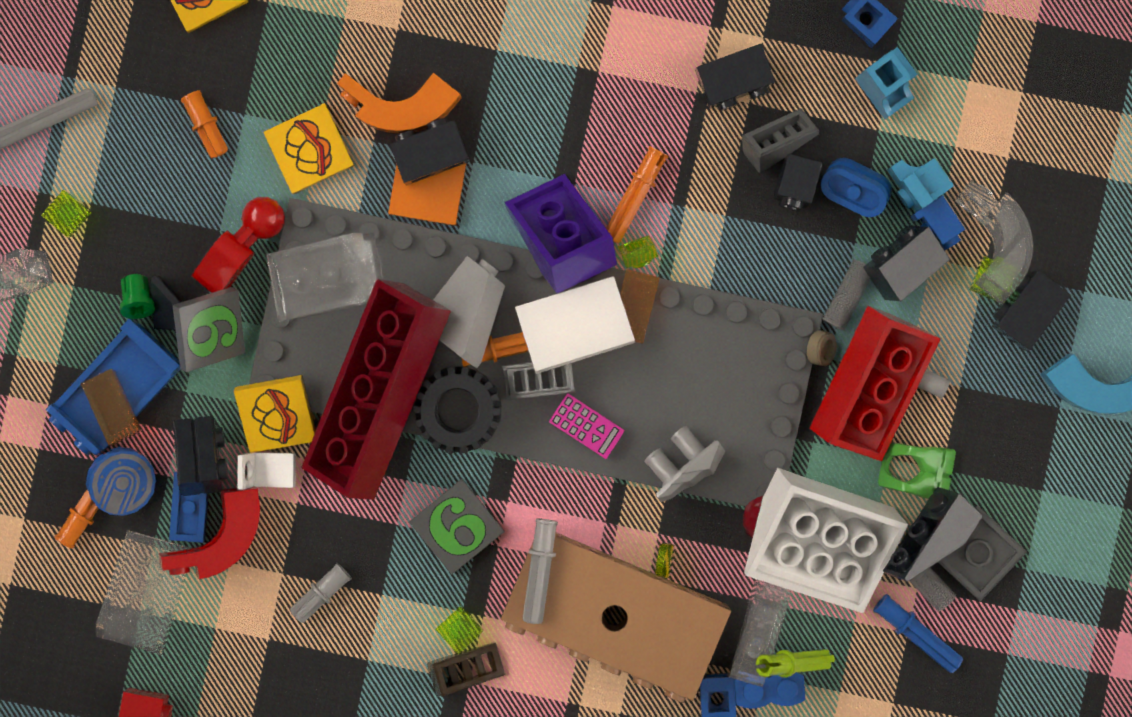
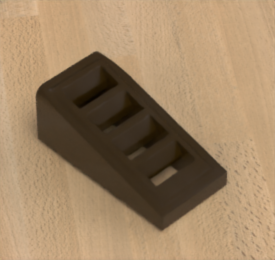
M496 642L427 662L435 693L441 697L505 675ZM482 654H487L491 667L490 672L485 671L481 658ZM470 658L474 660L478 673L476 676L472 675L468 662ZM456 663H460L464 676L463 680L458 678L454 665ZM441 668H447L451 683L445 684Z

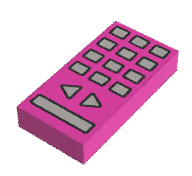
M569 393L566 394L549 420V423L607 459L625 431Z

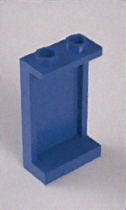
M128 319L120 328L122 331L64 394L54 404H50L46 408V411L52 415L49 421L63 433L68 430L76 438L74 444L88 456L91 453L95 456L104 453L181 370L179 359L135 319Z

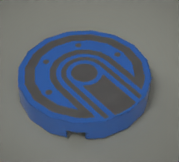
M117 447L105 454L102 453L94 460L88 470L86 486L90 498L99 509L110 515L124 516L137 512L148 503L154 493L156 477L153 466L143 454L132 448Z

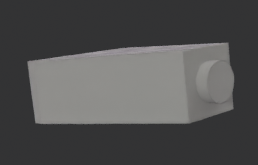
M467 256L433 300L451 310L440 341L472 366L478 368L482 362L505 285L495 278L499 271L482 259L477 264Z

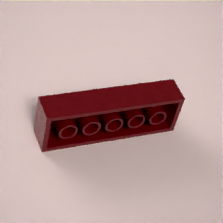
M382 279L376 280L301 466L302 469L346 498L375 499L451 310L404 283Z

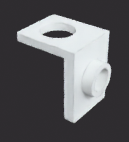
M254 452L238 455L237 488L243 490L253 486L295 487L296 454ZM247 464V477L245 478V466Z

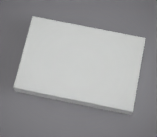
M614 276L515 307L536 374L635 343Z

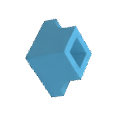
M897 47L865 69L855 80L882 117L887 119L915 98L910 91L908 82L918 74Z
M935 158L920 167L910 166L901 160L887 169L900 188L897 195L907 209L913 207L916 212L954 187Z

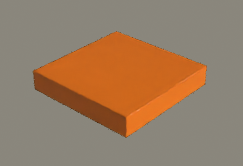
M466 164L407 186L404 184L396 165L388 214L456 226Z

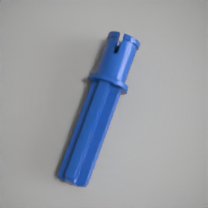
M885 594L877 602L873 611L896 628L895 632L898 635L902 633L949 673L955 672L960 667L963 658L915 619L914 612L908 613L891 599L888 594Z

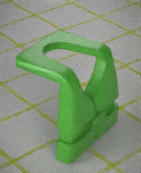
M891 442L881 463L878 485L928 499L937 487L949 490L951 482L949 475H952L956 451L950 448L917 447ZM895 456H911L918 464L920 472L913 479L904 482L890 474L889 464Z

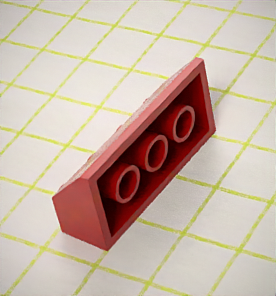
M868 305L809 429L829 444L882 461L941 338L895 315Z

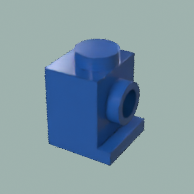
M850 0L842 9L846 13L842 22L862 38L870 48L880 40L898 19L878 0ZM863 13L869 14L872 19L871 24L863 25L859 19L860 15Z
M943 195L910 216L913 222L920 219L923 223L921 226L931 229L944 251L961 241L958 234L966 230Z
M733 673L704 675L699 687L701 717H736L735 679ZM715 692H719L724 696L723 701L719 704L711 701V696Z

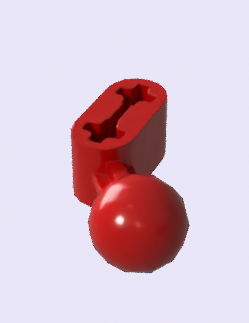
M256 197L249 201L242 210L241 220L243 225L234 235L228 230L224 232L200 262L192 277L211 293L230 288L254 255V252L249 248L257 239L274 237L283 228L285 214L283 208L276 200L270 197Z

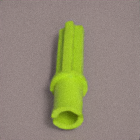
M828 649L801 652L781 650L772 655H760L756 660V665L765 664L766 667L758 668L756 671L762 677L779 675L780 677L788 678L794 673L830 669L831 662L835 661V657L830 655Z

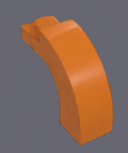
M346 73L337 83L343 89L340 94L343 99L355 108L359 103L363 105L355 115L360 121L374 129L396 134L410 130L418 132L428 128L427 124L447 116L462 98L460 93L435 73L429 77L415 95L396 102L377 98Z

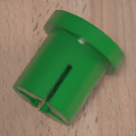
M131 274L121 280L123 300L120 303L121 315L129 319H141L153 314L155 306L154 301L150 298L148 278L141 274Z

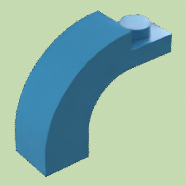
M1067 354L1040 374L1055 394L1068 404L1081 410L1105 414L1123 413L1132 410V375L1116 384H1104L1094 379L1085 370L1075 354Z

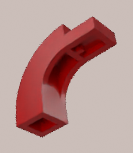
M253 486L243 490L238 488L222 489L223 519L220 529L214 538L197 548L159 553L161 569L163 571L169 570V575L189 573V567L195 566L198 579H204L217 575L234 565L248 550L258 529L260 518L258 488Z

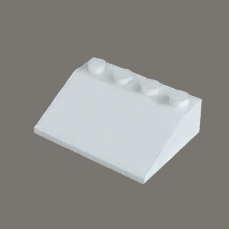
M777 468L762 499L744 573L748 577L863 613L884 573L883 569L895 552L908 524L894 507Z

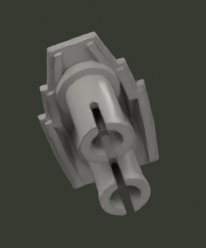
M684 426L671 438V441L675 443L689 460L680 470L664 454L661 448L653 451L645 459V464L653 470L663 483L662 488L656 493V497L660 502L674 498L684 489L695 486L704 477L715 473L725 453L718 440L705 448L692 434L688 426Z

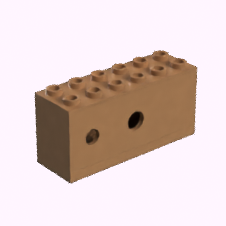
M556 532L553 547L556 557H552L543 622L541 624H530L522 619L532 555L530 553L527 554L502 613L501 620L506 622L505 628L524 635L527 630L538 635V642L556 649L558 644L567 647L570 651L569 655L584 662H588L589 658L600 661V664H602L601 668L612 674L620 676L621 671L632 675L634 683L645 688L652 689L653 685L659 686L664 689V695L678 702L684 703L685 698L694 701L730 616L731 609L727 604ZM614 605L620 606L626 611L625 619L615 625L607 623L602 618L604 610Z

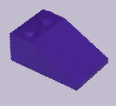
M565 174L504 202L509 215L538 268L556 294L617 265L613 237Z

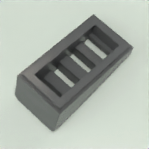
M800 108L742 135L743 152L760 173L819 135V129ZM797 124L802 131L797 133L792 126ZM783 132H785L788 135L787 138H784V136L782 135Z
M532 362L503 366L507 400L575 392L572 363L561 366L563 386L556 385L555 368L548 370L550 384L548 388H543L541 373L536 374L534 370L536 389L532 390L529 389L527 370L534 369ZM514 371H520L523 391H516Z

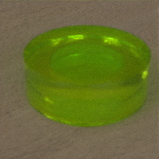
M660 544L655 574L659 577H670L675 550L674 544Z

